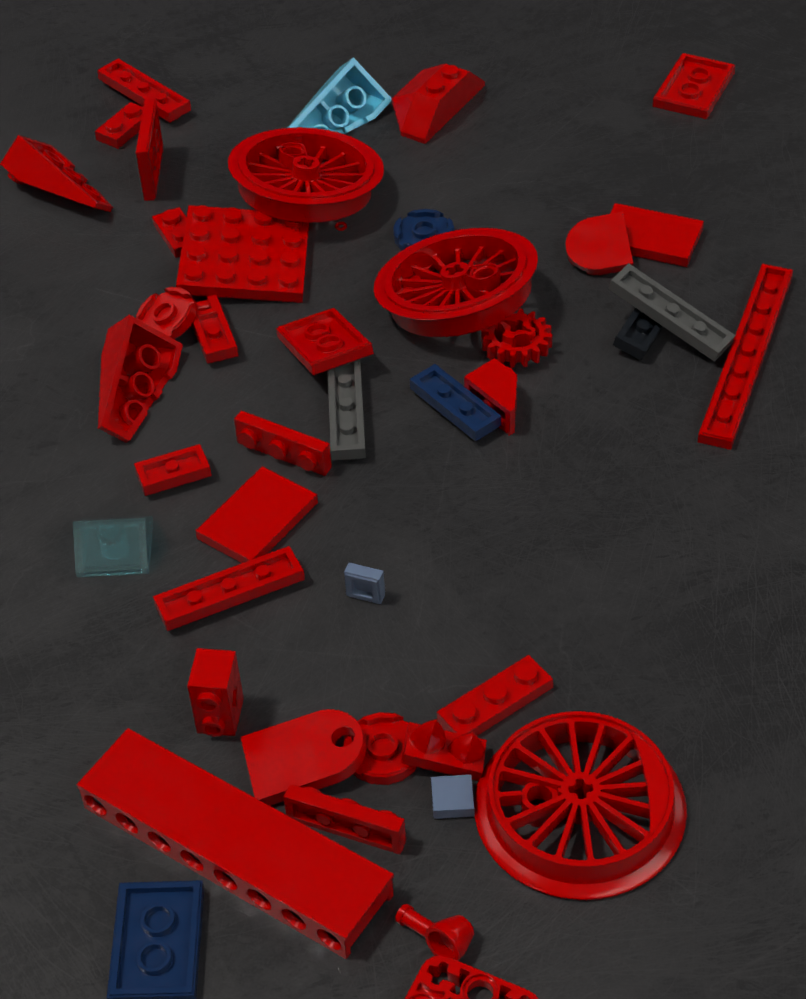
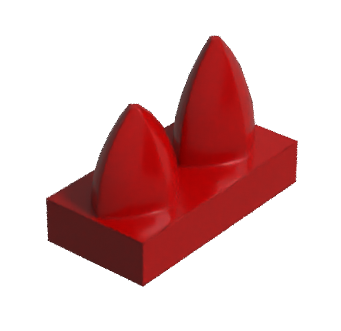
M437 719L423 724L409 722L401 763L453 776L471 774L472 780L479 781L483 774L487 740L480 739L473 732L459 734L444 730Z

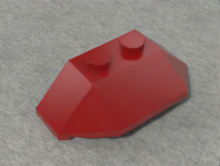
M446 63L423 69L392 98V105L401 136L426 144L485 86V81L470 71Z

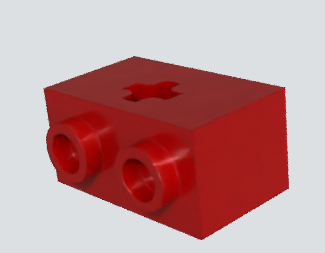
M197 648L187 685L197 733L213 737L221 735L235 736L244 700L236 651Z

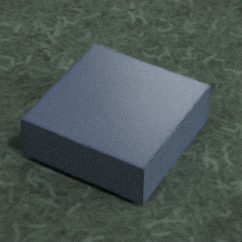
M348 563L344 571L346 596L381 604L385 596L384 571Z
M471 774L431 777L434 819L474 817Z

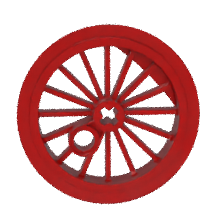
M294 127L261 132L237 144L228 157L229 171L238 182L239 193L247 204L271 217L294 222H327L355 214L367 205L372 195V189L379 184L384 174L382 159L370 146L351 136L317 128Z
M468 228L445 232L421 240L392 257L382 267L375 279L374 295L378 303L384 309L391 312L394 321L408 332L428 337H451L473 333L503 321L525 303L531 292V277L538 264L537 251L533 244L525 237L503 229ZM437 269L440 274L435 273L433 271Z
M569 711L547 715L517 730L505 741L485 766L483 774L478 781L474 798L475 822L480 838L491 857L503 870L519 882L539 892L577 900L613 897L629 892L651 880L666 867L678 850L684 835L687 819L686 799L680 780L656 744L639 729L625 721L609 715L586 711ZM577 742L593 743L584 772H581ZM570 743L574 773L555 744ZM601 745L614 749L592 773ZM544 748L557 769L535 755L534 752ZM625 755L635 761L630 765L609 773ZM522 761L543 776L514 768ZM640 774L644 775L645 782L622 783ZM505 781L524 786L522 792H501ZM647 796L648 804L631 800L626 797ZM536 799H542L546 801L539 805H533L532 803H530L531 801ZM521 805V813L509 818L505 817L501 806ZM619 811L649 819V831H646ZM566 818L567 822L556 854L551 855L538 849L537 847ZM604 818L639 841V843L628 850L624 849ZM592 821L614 856L602 859L594 858L589 822ZM527 824L540 827L528 840H524L515 831ZM575 824H581L586 860L564 858Z

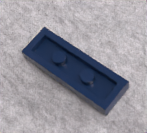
M436 364L410 378V389L475 442L501 426L500 414Z

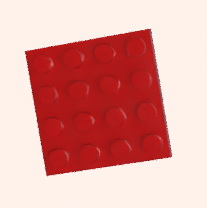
M188 205L176 287H181L188 291L190 295L195 296L216 294L217 297L303 303L309 223L282 220L257 210Z

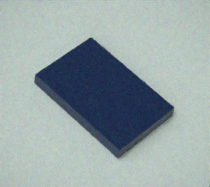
M203 880L119 883L107 999H196L204 901Z

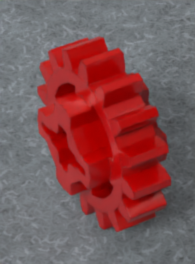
M519 309L517 313L510 315L503 321L481 330L482 350L487 351V358L489 359L497 357V360L502 364L505 361L509 362L510 368H514L516 363L520 362L524 367H528V361L532 360L535 363H539L540 355L548 356L549 348H552L551 325H546L545 317L536 319V312L532 311L527 315L524 314L523 309Z

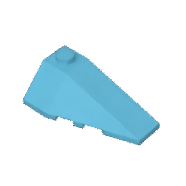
M353 57L339 67L287 128H317L346 134L375 119L392 101V98Z

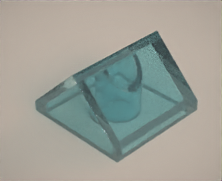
M135 516L73 521L76 576L149 574L153 517Z

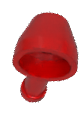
M406 903L399 908L395 917L398 924L406 925L425 937L428 947L435 956H447L459 961L466 953L474 937L472 924L461 915H455L434 923L416 912L411 905Z

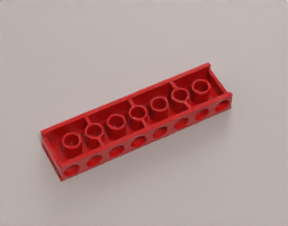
M129 728L124 731L76 784L80 791L84 808L346 960L351 954V946L383 903L386 900L390 901L394 896V874ZM125 816L131 819L135 824L131 823ZM158 835H160L162 838H164V839L166 840V842H164L161 838H159ZM190 853L197 857L200 862L193 858ZM223 872L229 875L234 881L226 877ZM256 891H258V892L261 893L264 897H266L267 900H265L264 898H262ZM291 911L296 913L302 920L294 916ZM326 931L331 933L334 937H336L337 940L330 937L326 933Z

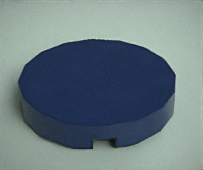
M430 209L413 210L407 213V217L402 220L401 217L396 220L393 227L395 244L400 250H404L426 238L454 231L453 221L450 218H444L443 213Z

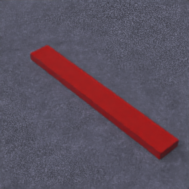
M767 264L761 265L700 428L698 443L732 450L792 280V269Z

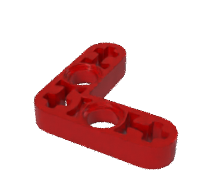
M439 955L425 961L405 999H469L468 993L471 989L480 986L486 987L493 994L491 999H500L501 996H504L505 999H538V997L525 988L450 957ZM442 972L447 973L448 981L442 980L439 985L433 983V977H439ZM463 979L460 994L458 995L456 994L455 986L460 987V980Z

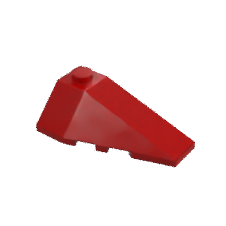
M18 135L0 163L9 172L7 176L17 184L23 185V183L96 209L111 212L113 206L97 189L86 184L88 179L84 175L74 171L75 165L52 145Z
M130 314L108 328L101 355L98 429L125 443L131 440L147 416V411L153 402L160 397L166 383L177 372L183 347L182 343Z

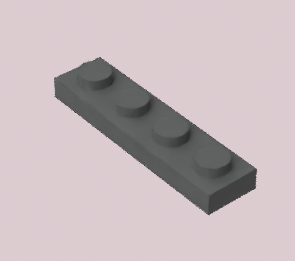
M629 263L610 281L608 287L610 291L713 361H716L732 344L736 336Z
M358 359L328 370L331 460L366 458L361 361Z

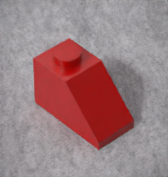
M493 358L464 376V387L501 415V426L499 428L510 436L515 433L517 374L513 369Z

